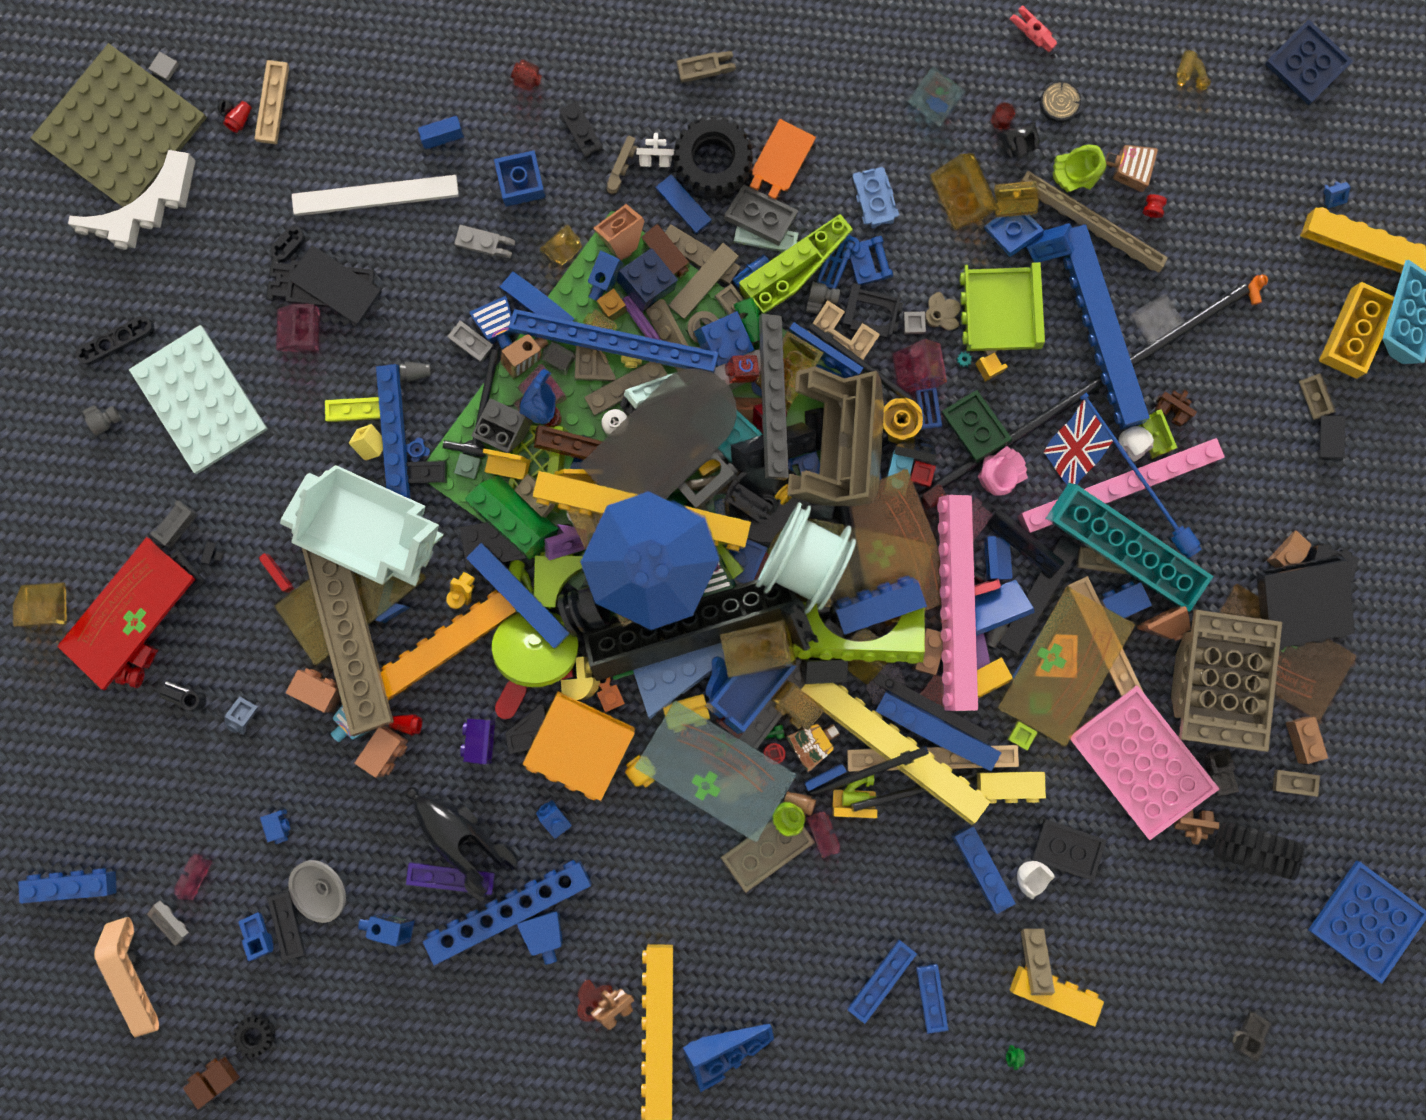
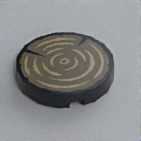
M1056 81L1049 84L1040 97L1041 111L1044 112L1049 120L1058 123H1064L1072 119L1081 107V95L1078 89L1066 81Z

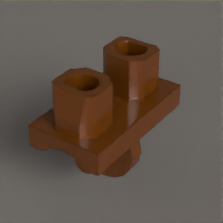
M1174 390L1171 395L1164 392L1156 399L1158 403L1155 411L1162 409L1164 416L1167 415L1169 410L1176 413L1172 423L1178 427L1183 426L1197 413V411L1189 407L1192 401L1186 398L1188 395L1186 390H1183L1181 394Z

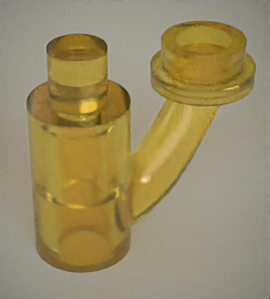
M1184 51L1176 74L1178 77L1177 84L1184 86L1186 80L1191 78L1195 67L1199 75L1195 80V86L1202 90L1207 89L1211 84V80L1207 78L1203 62L1198 58L1196 52Z

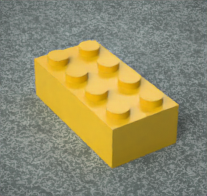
M1363 282L1352 287L1320 356L1319 362L1356 379L1366 374L1383 338L1394 297Z

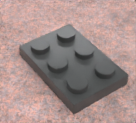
M743 184L725 213L724 220L779 246L796 219L798 210Z

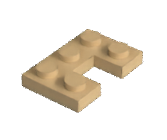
M827 300L813 324L824 332L828 331L831 333L835 340L864 360L880 334L862 323L852 340L841 335L834 329L845 311Z

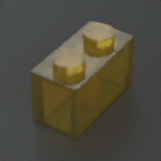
M789 680L771 699L777 704L774 708L783 716L788 714L791 717L790 723L798 729L803 727L808 731L824 712L797 685Z

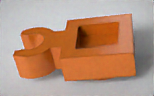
M611 677L606 678V682L599 684L602 691L597 693L605 712L625 704L617 684L610 686Z

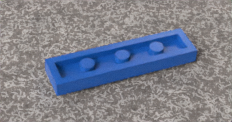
M793 322L786 337L789 338L791 343L800 345L806 349L809 355L818 357L829 368H835L841 372V375L845 378L860 375L863 367Z
M898 940L847 1010L866 1024L917 953L901 940Z

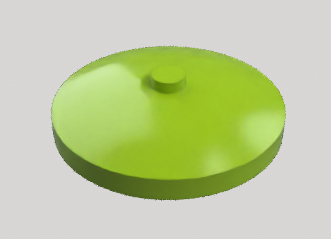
M549 611L565 627L561 616ZM515 613L503 621L494 634L492 640L493 660L499 672L511 682L526 687H543L556 683L571 671L578 656L577 636L574 637L570 634L555 649L520 613Z

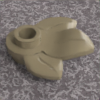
M941 292L933 294L928 301L929 309L925 313L927 325L930 327L941 326L945 330L958 328L960 324L955 316L960 312L961 304L953 299L945 301Z

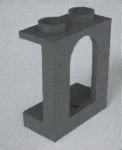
M709 445L671 478L672 482L693 506L703 511L708 510L705 504L730 481L735 479L738 483L740 482V479L736 476L738 473L737 469L731 463L726 465L723 461L726 457L718 448L714 451ZM707 461H719L721 464L720 473L698 494H695L684 482Z

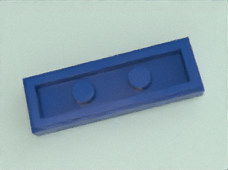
M672 174L656 186V190L695 234H698L712 222V219Z
M938 965L916 967L926 1033L949 1031Z

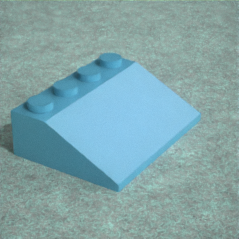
M1405 260L1382 338L1390 357L1401 364L1424 363L1426 358V271L1410 260Z

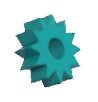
M961 351V354L957 355L958 358L956 360H958L959 366L968 367V365H971L973 360L971 359L972 356H969L970 353L967 354L966 351L965 353Z

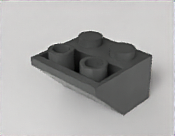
M490 398L471 436L506 453H510L525 439L533 421L520 414L519 411Z

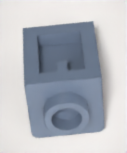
M239 696L224 716L226 727L233 733L239 732L244 735L247 724L258 711V706Z

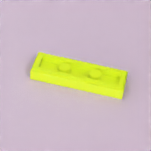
M379 397L325 400L326 422L380 419Z

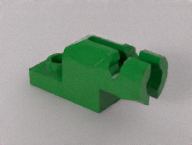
M753 297L733 304L738 314H746L744 318H741V321L751 343L759 341V313L761 312L755 304Z

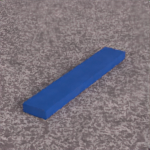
M480 543L467 557L468 561L553 648L556 649L570 635L568 630L483 543Z

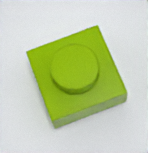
M1017 721L1007 740L1028 751L1037 731Z

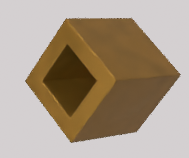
M614 288L597 300L599 309L609 323L627 312L625 303Z

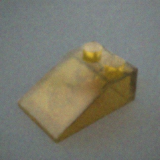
M783 620L720 635L729 678L797 665L791 635Z

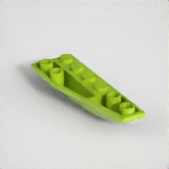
M839 214L739 282L741 295L744 299L753 297L761 314L767 313L798 292L853 231L852 227Z

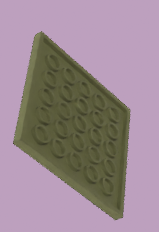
M108 43L36 130L31 139L120 206L125 207L145 193L156 180L165 163L168 150L179 152L207 117Z

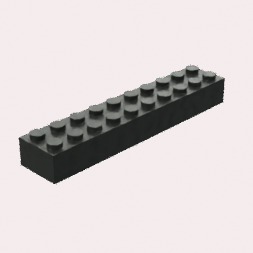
M756 579L737 585L732 589L701 597L693 616L652 630L628 619L583 633L590 669L596 681L783 624L785 621L779 608L796 599L795 592L774 583L770 591L765 593L766 586L756 587L758 581Z

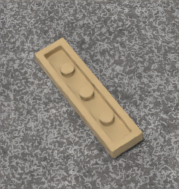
M267 60L254 138L256 142L277 144L289 72V65L286 62Z

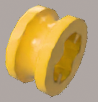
M788 484L784 485L775 495L776 500H781V505L786 504L792 498L788 496Z

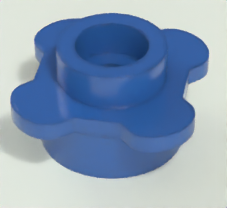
M416 438L415 441L406 445V452L411 455L413 462H419L420 458L430 454V450L425 447L422 438Z

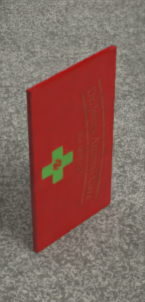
M146 537L57 647L100 689L105 691L193 583L195 578L158 547L152 539Z

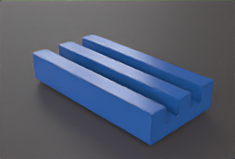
M936 386L915 388L916 403L921 408L923 414L921 430L942 427ZM928 391L932 392L936 423L932 421ZM920 392L924 394L928 424H925Z
M839 764L805 781L804 785L810 791L847 771L844 765Z

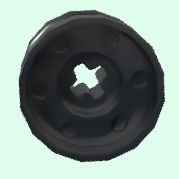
M589 585L580 587L578 593L575 590H571L568 594L563 593L559 595L558 607L566 629L572 636L576 637L581 635L582 632H589L590 626L593 629H598L610 624L609 609L595 603Z

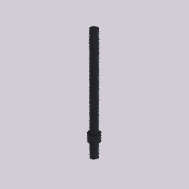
M813 323L809 326L807 330L863 367V371L866 373L877 371L882 385L900 398L912 400V395L835 340L831 333L828 331L824 332Z
M925 746L914 751L902 752L898 757L820 785L810 790V795L815 797L896 766L911 764L915 759L928 755V749Z
M972 772L960 775L954 774L957 777L965 778L967 781L974 779ZM919 785L851 803V809L855 812L928 791Z

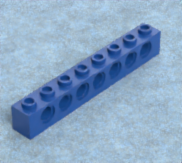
M572 860L563 865V870L557 873L555 870H552L543 875L544 880L538 883L536 879L524 885V890L517 892L515 889L505 894L506 899L500 902L495 899L485 904L486 909L480 912L478 909H475L466 914V919L460 922L458 919L446 924L447 929L441 932L439 929H436L426 934L428 938L423 941V944L433 965L590 887L592 883L582 862L576 863L575 860ZM561 876H568L571 879V885L568 887L562 886L560 884ZM541 886H549L552 891L551 895L548 897L543 896L540 892ZM524 895L530 896L532 905L524 906L521 902V897ZM504 905L512 908L513 913L511 916H505L502 913ZM484 915L492 917L493 924L491 926H486L483 923L482 918ZM464 925H470L473 928V935L467 936L464 934ZM445 935L453 937V945L448 946L444 943Z

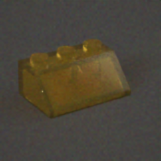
M974 153L960 154L930 174L954 230L984 219L999 209Z
M789 331L783 337L785 407L787 411H789L799 393L795 392L797 371L816 367L824 353ZM760 373L755 383L762 390Z

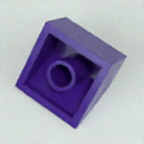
M467 719V723L463 724L462 734L466 736L465 744L461 745L460 752L461 757H464L463 762L492 763L495 720Z

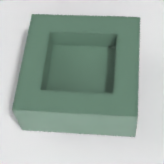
M460 453L454 474L476 480L481 459Z

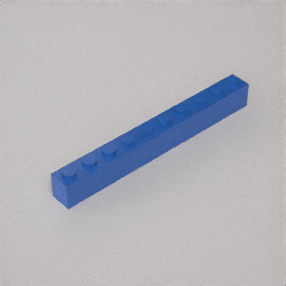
M1085 224L1071 228L1068 236L1074 251L1072 254L1064 256L1063 263L1071 276L1069 278L1070 285L1077 294V306L1083 312L1082 322L1084 327L1088 328V340L1090 345L1094 346L1096 352L1094 357L1097 366H1100L1102 371V383L1107 386L1109 392L1107 393L1108 402L1110 405L1113 404L1115 423L1119 424L1121 430L1144 424L1150 417L1087 226Z

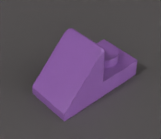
M561 524L557 525L559 531L556 536L545 539V556L548 560L579 552L588 547L586 529Z

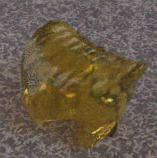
M567 224L541 246L539 251L557 264L563 265L582 248L580 238L577 237V234Z

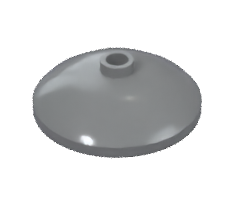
M315 860L304 861L293 869L289 877L288 887L296 908L305 917L320 923L330 922L342 913L346 903L345 888L338 874L328 865Z

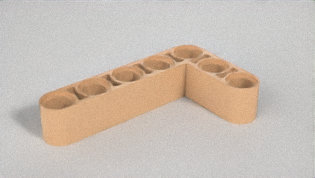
M125 917L105 924L95 949V959L132 1035L138 1037L158 1031L159 1021L127 955L134 934V926L132 920L129 917Z

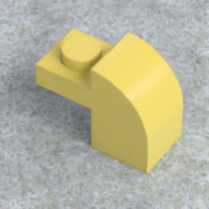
M577 657V679L561 680V691L563 694L580 701L586 700L596 693L600 680L596 681L595 677H592L588 657Z

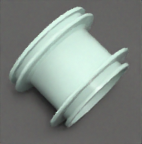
M798 502L761 571L756 587L759 588L761 585L766 586L764 592L768 593L774 583H777L807 598L804 613L807 614L815 603H817V609L821 610L830 598L848 564L856 540L852 538L848 541L851 526H847L839 537L808 521L807 518L811 511V506H807L804 510L801 508L802 503Z

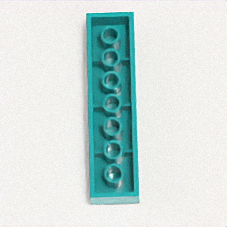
M1068 483L1045 518L1178 607L1186 606L1188 612L1192 610L1214 577L1076 484Z

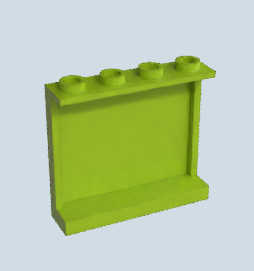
M1040 262L1032 263L1031 267L968 270V265H965L963 272H960V285L964 287V292H961L960 301L961 305H964L965 312L961 314L962 325H965L966 332L962 333L963 345L966 344V350L1042 349L1045 343Z

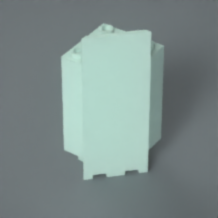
M337 465L326 470L320 477L308 473L280 521V524L292 529L293 537L291 543L382 585L394 576L416 586L421 568L427 566L434 553L432 551L433 545L438 541L440 542L443 536L442 533L438 532V524L423 518L426 506Z

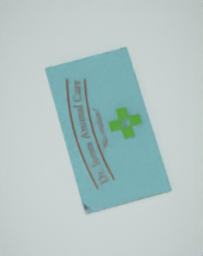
M677 701L672 703V707L634 767L754 842L759 840L764 828L797 775Z

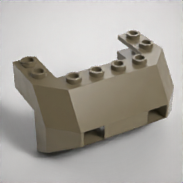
M818 367L797 371L795 392L824 403L820 474L810 471L801 472V477L789 474L788 496L815 505L858 506L874 503L880 483L884 418L882 383L878 372L873 371L844 379Z

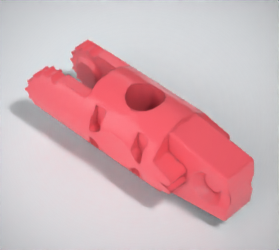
M1021 6L1018 11L1027 23L1017 15H1013L1010 18L1011 22L1038 47L1042 46L1046 51L1050 52L1057 45V42L1051 36L1052 33L1024 6Z

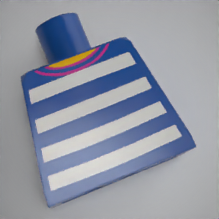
M506 296L470 311L474 322L488 342L493 344L498 341L502 350L512 344L509 336L515 334V332H510L508 328L512 312Z

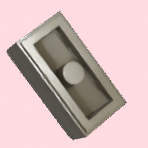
M1319 373L1299 381L1313 420L1336 412L1322 374Z

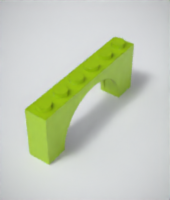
M541 552L540 556H535L534 596L546 609H557L558 597L565 584L573 576L583 571L580 562L583 556H574V553L553 560H548L545 552Z
M815 603L806 616L819 642H808L810 649L807 651L794 644V657H799L800 659L820 658L822 660L842 659L844 661L864 660L866 662L878 660L888 663L902 661L911 664L923 662L925 653V607L901 615L895 628L885 636L872 641L856 642L843 639L832 633L822 622L818 613L817 603Z

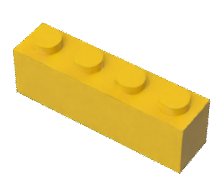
M1018 966L1010 987V991L1013 994L1096 1026L1104 1001L1098 998V993L1086 989V992L1078 990V985L1066 981L1065 984L1058 982V977L1052 975L1055 990L1053 995H1031L1027 967Z

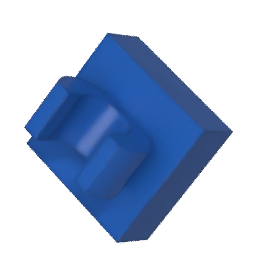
M1336 181L1332 187L1324 186V204L1327 208L1347 203L1351 188L1347 182L1340 184Z

